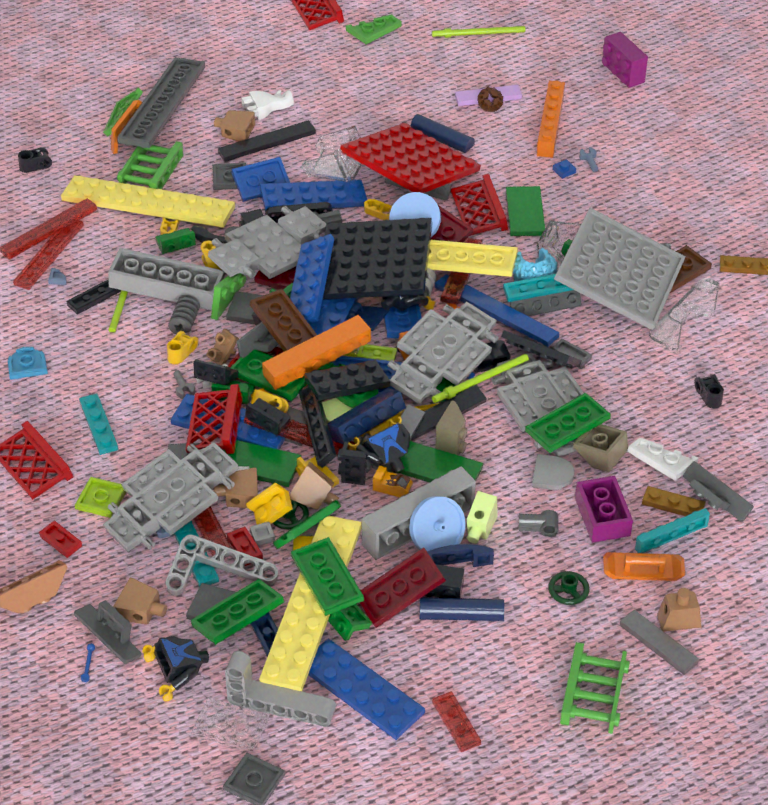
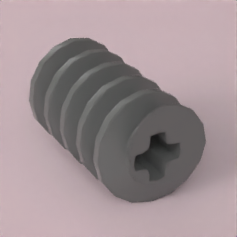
M188 296L179 297L168 323L172 333L177 334L179 331L187 333L191 331L200 309V304L197 300Z

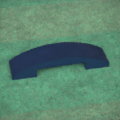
M457 544L428 551L436 565L472 561L473 567L492 565L494 561L493 548L481 545Z

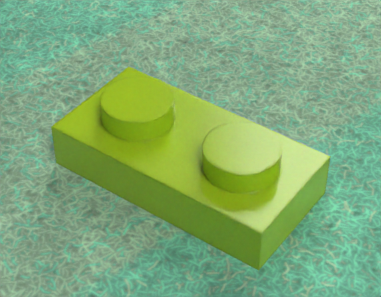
M366 344L359 347L357 357L395 361L397 348Z

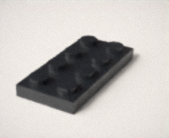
M505 330L501 336L507 339L506 343L545 359H550L571 369L573 365L580 367L582 360Z
M376 360L305 373V381L318 401L390 387V379Z

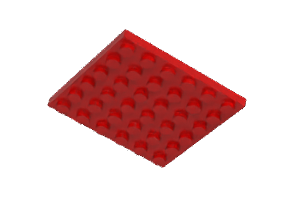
M401 123L340 146V152L411 192L426 193L480 171L481 167L474 159L463 156L461 152L452 150L448 145L439 143L435 138L426 136L422 131L413 129L407 123Z

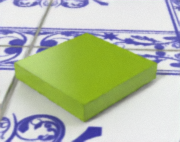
M90 477L75 503V509L111 518L113 513L108 509V505L114 502L119 507L126 491L123 489L122 484Z

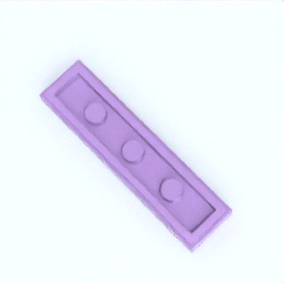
M519 85L495 87L504 96L503 101L522 99ZM482 89L455 92L458 106L478 104V94ZM489 94V97H488L487 100H490V102H493V100L496 99V98H492L491 95Z

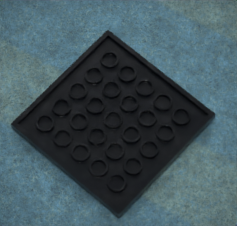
M432 218L326 224L324 236L331 234L334 237L323 300L424 295L433 224Z

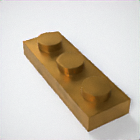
M720 255V272L768 275V258Z
M647 486L642 499V505L682 516L702 510L706 504V501Z

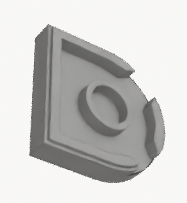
M537 454L532 482L533 488L561 490L562 487L573 482L574 468L568 460L557 456Z

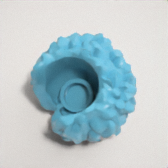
M544 248L539 250V257L535 263L524 260L519 251L517 252L513 270L514 281L556 274L558 271L557 262L548 253V250Z

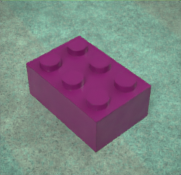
M621 31L606 36L603 45V65L628 88L645 83L648 56Z
M616 476L576 482L575 500L592 543L631 536L633 519Z

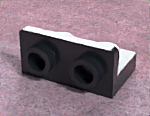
M197 359L193 361L194 378L225 386L238 378V370L231 369L229 366L217 365Z
M260 398L253 404L248 403L246 406L245 417L276 436L287 426L291 419V416Z
M344 442L343 449H339L338 460L341 461L338 467V475H341V483L365 485L366 452L348 450V442Z

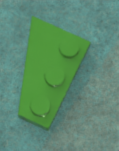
M391 14L374 18L373 22L366 23L362 21L356 26L346 25V31L363 43L368 44L401 27L402 21Z
M137 88L116 102L103 131L105 135H111L113 126L132 102L140 98L143 93L140 88Z
M242 273L232 277L228 275L214 287L211 319L218 320L233 300L235 292L244 286L246 276Z

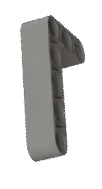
M187 535L180 543L166 579V587L169 594L173 596L181 595L185 591L196 561L252 581L260 579L269 586L275 584L278 580V568L273 563L194 535ZM188 543L196 544L194 550H187L185 546ZM207 550H214L216 554L213 557H207L205 552ZM233 557L235 562L233 564H226L224 562L225 558ZM184 561L189 564L186 569L178 568L180 562ZM248 563L255 566L252 571H246L243 567ZM270 570L275 575L272 578H266L263 573ZM175 580L181 582V586L176 589L170 586L171 582Z
M241 651L233 652L225 670L227 699L232 705L323 727L330 725L337 706L334 700L253 680L251 658L248 654Z

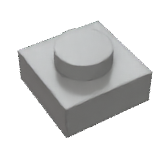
M270 522L250 526L251 536L258 546L275 541V535Z

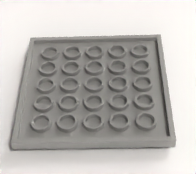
M589 208L554 280L653 330L685 256Z

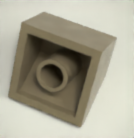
M455 401L450 402L436 425L435 449L460 455V453L463 454L466 450L467 443L465 438L467 429H465L466 420Z
M600 424L579 436L573 443V447L592 468L610 472L628 451L627 431Z

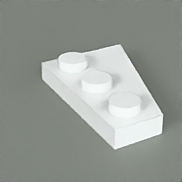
M639 438L629 445L627 451L675 481L687 471L693 461L698 463L699 459L695 456L691 458L681 455L682 452L674 450V452L663 449L662 445L643 438Z

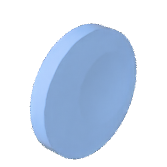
M412 192L400 197L393 204L389 215V220L432 218L431 237L437 232L441 223V212L435 200L429 195L420 192Z
M432 496L420 502L414 509L410 519L409 529L413 543L419 550L424 547L427 552L443 546L460 544L465 533V517L460 506L452 499L442 496Z

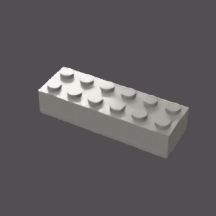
M119 248L108 271L110 288L177 302L181 296H188L197 300L200 308L212 310L214 287L224 279V271Z
M461 466L449 471L438 479H434L425 486L417 488L406 496H402L398 500L383 506L381 509L367 514L362 518V546L377 560L411 542L409 525L412 513L420 502L432 496L450 498L460 506L463 513L471 509L475 499L476 481Z

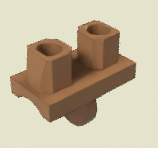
M223 329L222 332L217 333L215 337L216 343L213 348L208 350L207 357L217 365L226 364L231 354L235 355L237 350L234 347L239 338L228 329Z

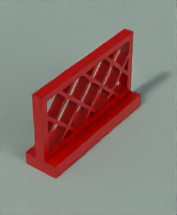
M290 0L309 30L336 20L338 23L344 22L342 9L336 0Z
M489 174L482 175L483 180L451 188L450 191L461 221L469 226L471 224L477 225L476 228H473L471 235L500 228L501 231L508 230L506 215ZM482 187L479 192L473 190L474 188ZM460 192L465 193L463 196L456 195V193ZM469 194L475 196L473 200L467 198ZM479 198L486 199L483 203L477 201ZM463 202L469 204L467 207L461 206ZM473 205L479 207L477 211L471 209ZM484 208L490 210L487 214L482 212ZM467 213L473 214L471 218L465 217ZM478 216L483 218L481 222L475 219ZM488 219L495 221V223L486 224Z
M238 384L231 385L230 390L195 393L186 443L187 453H190L187 447L198 439L202 442L194 446L200 450L206 448L218 437L221 441L216 444L222 450H225L226 454H234L243 400ZM222 397H227L222 403L218 401ZM200 399H209L203 405L199 403ZM212 404H216L217 406L211 411L207 409ZM222 409L225 411V413H223L219 417L215 415ZM203 411L207 413L202 418L197 417ZM211 417L215 419L209 425L205 423ZM219 423L223 425L217 431L213 429ZM200 425L205 427L198 433L195 431ZM209 431L213 433L206 439L202 437Z
M27 420L21 424L22 430L0 444V452L4 449H10L8 455H0V463L33 500L64 478L66 481H69L73 478V474L69 465ZM24 437L26 439L24 444H16V441ZM14 449L22 450L21 456H12ZM27 450H36L35 455L26 456ZM19 461L18 467H10V462ZM24 461H33L31 467H23ZM37 461H46L45 467H36ZM21 472H30L28 479L20 478ZM34 472H43L42 479H33ZM47 473L57 474L52 479H46ZM31 484H40L39 488L32 492L30 490Z

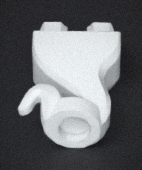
M278 90L274 95L263 91H250L249 96L242 97L243 108H246V111L255 112V117L258 120L266 118L273 111L282 110L294 105L290 90L285 91L282 95L281 90Z

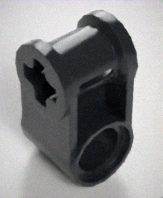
M40 147L19 152V170L23 173H29L51 167L52 160L48 156L47 149Z
M710 374L709 377H696L694 380L695 389L707 407L712 409L721 407L724 388L718 381L717 376Z

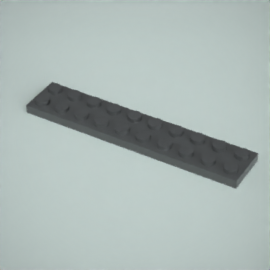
M175 57L117 137L118 143L127 146L133 145L140 146L141 148H150L205 69V62Z

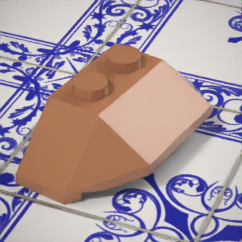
M58 560L47 567L0 588V607L22 614L30 611L37 604L49 602L51 597L55 596L68 568L67 565Z

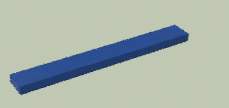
M445 274L435 282L436 289L463 303L467 301L495 320L547 347L559 338L558 331L448 274Z

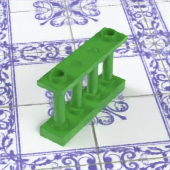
M176 141L171 148L152 145L150 148L137 146L123 169L118 172L117 180L119 183L126 184L129 181L147 185L149 188L162 189L184 155L183 143ZM147 151L165 154L167 156L164 158H158L145 154L147 153ZM144 161L158 164L160 167L155 169L141 166L139 163ZM134 171H137L141 173L151 174L154 176L153 178L147 179L138 176H133L132 174Z
M576 642L560 724L569 726L570 717L575 718V716L609 722L608 733L613 734L614 726H619L621 713H617L623 674H628L630 661L626 660L627 652L623 651L621 661L593 657L583 652V643ZM589 664L619 670L618 679L584 673V670H580L581 665ZM585 681L616 687L615 696L580 690V687H577V683ZM585 699L611 704L613 707L610 714L578 708L573 703L574 700Z

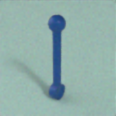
M92 643L87 645L88 655L84 674L81 675L82 682L90 680L88 673L92 651L95 650V645Z

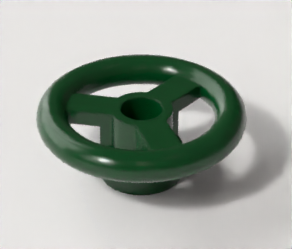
M291 500L293 509L282 517L289 519L292 523L286 524L276 520L273 524L278 528L290 530L309 517L308 507ZM298 506L303 511V516L300 520L295 516Z
M563 571L550 579L548 590L551 597L557 602L565 605H575L583 602L588 597L590 586L588 581L579 573ZM561 579V585H555ZM578 581L582 583L584 588L581 595L576 591ZM556 592H565L567 594H570L573 597V599L563 598L559 596Z

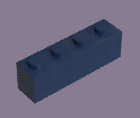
M387 388L330 421L328 426L332 440L341 444L350 442L355 437H359L406 409L401 392Z

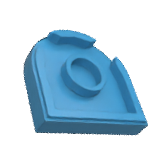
M34 347L19 348L12 356L8 357L10 380L48 374L45 354L34 349Z

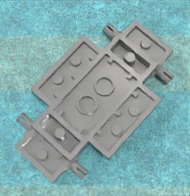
M285 206L281 209L285 216L278 219V224L268 215H265L226 233L225 240L228 243L223 244L217 238L213 239L212 245L216 248L208 251V257L230 277L242 273L244 276L248 275L252 279L256 275L254 271L259 269L271 279L297 266L301 244L321 237L320 234L326 230V223L306 206L294 212Z
M467 301L462 307L456 309L446 304L443 311L449 314L447 318L430 309L398 341L397 348L410 356L401 365L393 360L389 361L387 366L396 371L395 375L390 379V386L420 405L426 397L441 393L436 387L442 382L443 377L455 385L462 383L491 353L492 347L481 340L487 338L493 343L497 342L499 336L490 332L496 325L497 320Z
M531 353L527 354L528 361L500 373V376L492 378L494 386L503 382L507 384L497 388V395L522 432L525 431V426L584 394L566 367L548 372L547 368L553 367L552 361L549 359L541 362L536 360ZM510 360L498 363L497 366L504 364ZM578 437L553 451L555 455L560 457L577 451L573 447V443ZM535 441V447H537V449L542 448V446Z
M214 442L200 450L194 444H190L187 447L190 454L182 460L168 449L122 483L123 489L131 498L119 507L114 502L108 505V509L113 513V516L103 524L104 529L127 552H130L141 543L150 550L152 547L154 548L155 543L149 537L158 531L160 526L170 535L174 534L218 500L217 494L212 490L214 487L223 483L228 489H232L235 483L229 476L239 469L238 464Z

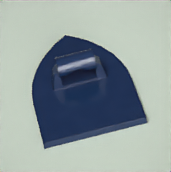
M356 302L349 310V319L359 315L371 328V331H374L390 309L387 311L382 307L362 306L359 302Z

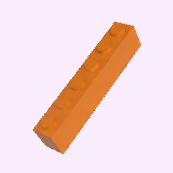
M549 80L537 143V156L554 157L564 100L565 82Z
M357 315L263 362V376L275 390L286 386L288 383L303 377L305 373L317 370L321 366L366 345L371 341V328Z

